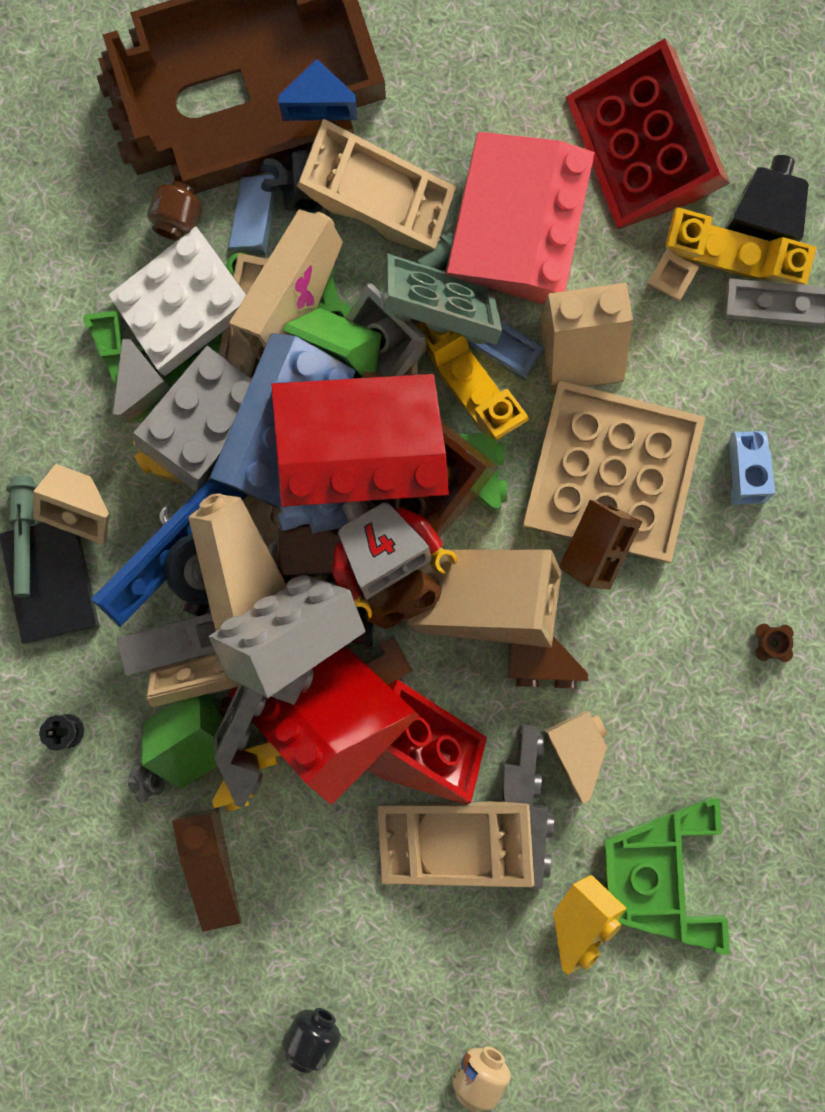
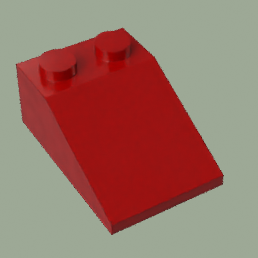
M398 679L388 686L419 717L367 770L387 781L464 805L470 804L487 737Z

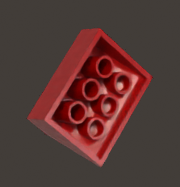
M665 38L565 97L585 148L595 152L592 166L618 229L696 202L730 184L677 52Z
M434 374L271 383L281 507L449 495L446 451Z
M346 646L312 668L313 679L310 687L305 693L300 692L294 705L270 696L266 698L261 714L258 717L253 716L251 720L302 780L330 805L419 717L400 696ZM234 687V688L228 693V695H229L232 699H233V697H234V695H235V693H236L238 687Z

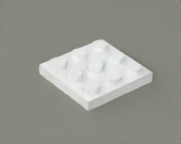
M194 227L189 233L185 234L112 291L109 296L156 369L166 376L231 326L229 322L246 294L197 227Z

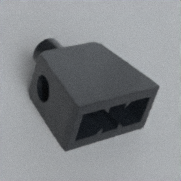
M776 155L773 157L770 169L757 167L749 179L725 229L767 241L781 237L798 242L802 240L809 183L806 179L792 176L795 160L792 157Z

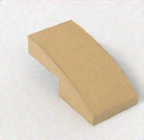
M667 248L647 284L680 301L698 271L700 264L689 262Z

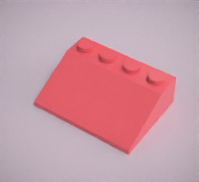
M478 132L474 142L445 275L545 305L548 294L565 291L595 152L560 140Z

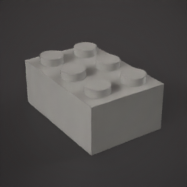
M206 346L134 431L135 447L197 492L211 476L252 379L210 347Z
M307 575L298 576L291 579L287 583V587L278 593L258 600L254 604V608L248 612L223 622L220 626L221 629L208 637L226 677L269 698L365 633V628L350 590Z

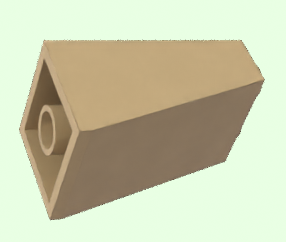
M449 550L456 554L457 563H451L447 555H443L439 560V565L444 569L445 573L433 570L430 562L418 569L439 582L441 595L435 606L406 620L408 621L407 625L416 633L552 648L561 580V570L552 550Z

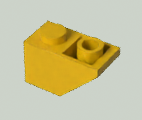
M592 875L574 883L553 912L561 966L567 975L581 967L586 971L598 960L601 955L598 947L603 941L608 942L619 931L622 924L618 920L627 909Z

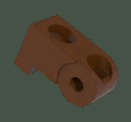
M417 569L367 600L362 594V599L368 602L372 611V616L369 619L364 608L366 621L388 629L415 617L436 605L441 595V586L435 578Z
M395 637L380 644L385 653L383 656L366 664L387 685L413 671Z

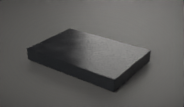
M46 523L30 526V596L19 598L14 596V530L0 533V544L22 644H29L100 626L95 603L91 600L93 593L80 536Z

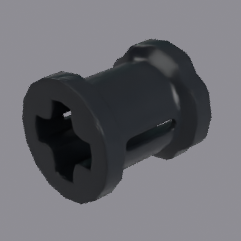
M55 715L47 718L45 723L41 725L39 736L41 742L50 750L59 751L75 747L84 737L85 729L82 721L75 715ZM57 728H67L68 736H57Z

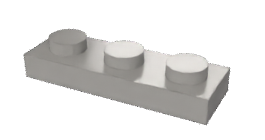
M729 278L725 286L723 319L825 328V287Z

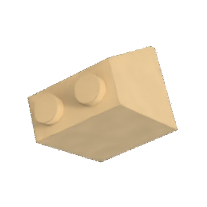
M627 282L548 294L539 319L542 344L545 347L544 356L550 392L556 391L559 381L583 387L624 381L633 324Z

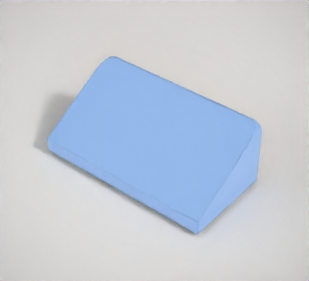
M273 175L241 178L229 244L230 250L266 255L277 191L266 192L261 189V184L264 179L274 180L275 177Z

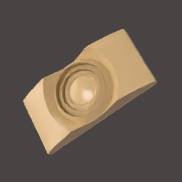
M325 119L322 120L297 187L331 213L358 219L372 226L388 241L427 252L436 249L456 186Z
M427 801L381 804L377 806L382 884L492 887L534 886L529 804L486 801L464 805L461 803Z

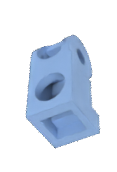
M733 432L729 440V459L731 462L733 486L730 490L731 505L765 504L775 494L771 450H769L766 432Z

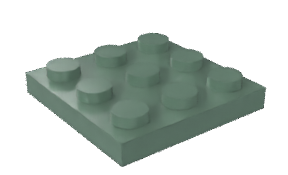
M387 253L383 265V310L388 311L392 317L398 320L410 321L414 319L424 322L429 328L437 332L446 333L450 330L463 334L467 340L476 344L489 342L497 345L502 333V327L493 289L447 276L444 271Z

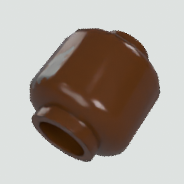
M174 181L173 185L163 184L156 189L147 213L148 220L153 224L152 230L166 239L178 241L196 226L202 210V204L194 195L195 190L191 186L180 181Z

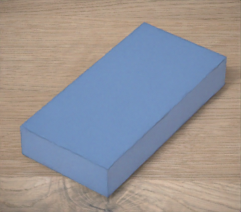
M500 321L502 333L497 345L489 342L476 344L467 340L469 348L524 381L545 348Z

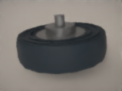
M190 534L180 538L170 548L164 562V575L168 587L180 599L192 604H208L193 535Z

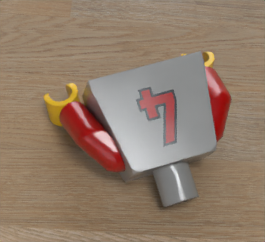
M365 501L346 502L342 507V511L349 520V523L338 530L341 541L334 548L333 576L337 586L351 591L356 607H364L369 619L372 616V611L368 602L360 599L362 594L367 600L429 562L433 570L445 573L444 569L439 565V560L443 555H447L451 563H457L456 554L442 549L443 542L425 517L404 508L394 509L387 502L381 503L371 510Z

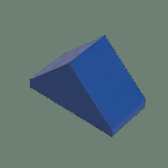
M318 59L300 74L278 97L283 121L357 120L355 94Z

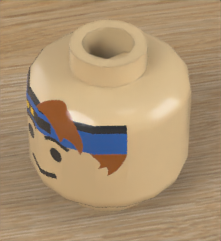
M492 1047L469 1049L452 1078L456 1098L465 1108L473 1112L494 1109L511 1080V1075L504 1056L498 1050Z

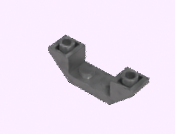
M310 669L271 697L294 705L300 692L305 693L310 687L313 679V670ZM239 684L213 738L215 761L235 805L244 808L250 794L255 795L258 792L263 773L259 770L257 755L243 749L250 733L248 726L253 716L258 717L261 714L266 697Z

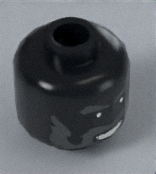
M316 1008L315 1010L305 1009L296 1014L282 1041L286 1061L294 1069L303 1073H310L325 1068L329 1063L341 1039L339 1028L335 1024L336 1019L329 1011L323 1008Z

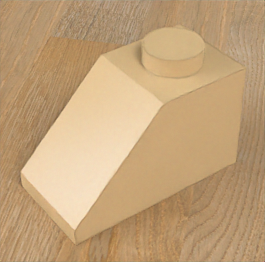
M55 464L33 491V519L104 545L108 539L109 512L92 478Z
M584 710L544 730L577 799L583 804L591 799L607 749L603 737L608 735L599 716L595 715L592 717L589 711Z

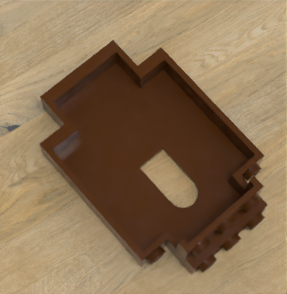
M169 0L130 12L135 28L129 29V34L134 48L126 50L117 30L102 34L107 50L101 52L102 58H98L102 74L97 75V80L104 98L110 97L113 106L108 108L107 112L114 131L120 130L123 141L117 142L124 164L131 163L137 175L170 165L175 181L191 186L195 190L194 194L239 181L243 177H252L268 172L260 171V165L265 159H275L284 165L292 152L311 150L322 120L283 121L278 97L316 59L355 94L357 108L386 99L385 80L358 0ZM242 72L250 102L198 118L186 117L177 109L178 96L184 89L233 73ZM327 120L354 134L351 120Z

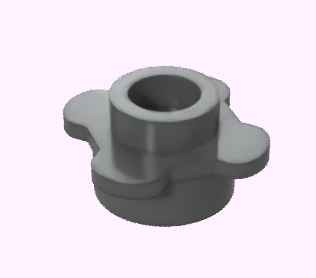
M142 763L136 764L131 769L128 777V786L130 791L136 794L135 797L138 802L145 803L153 794L160 795L165 785L164 778L143 767Z

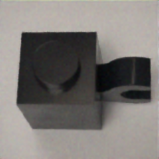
M310 150L292 152L284 165L275 159H265L260 165V171L271 172L275 177L274 180L264 179L261 189L266 192L283 191L284 210H303L316 213L323 209V206L297 187Z

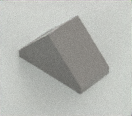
M122 339L113 415L121 422L130 423L164 397L170 390V387L130 339Z

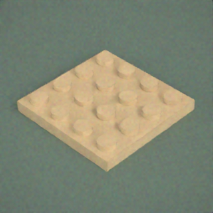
M559 381L522 527L572 539L589 500H595L606 507L608 504L615 506L642 521L628 554L667 564L671 563L705 417Z

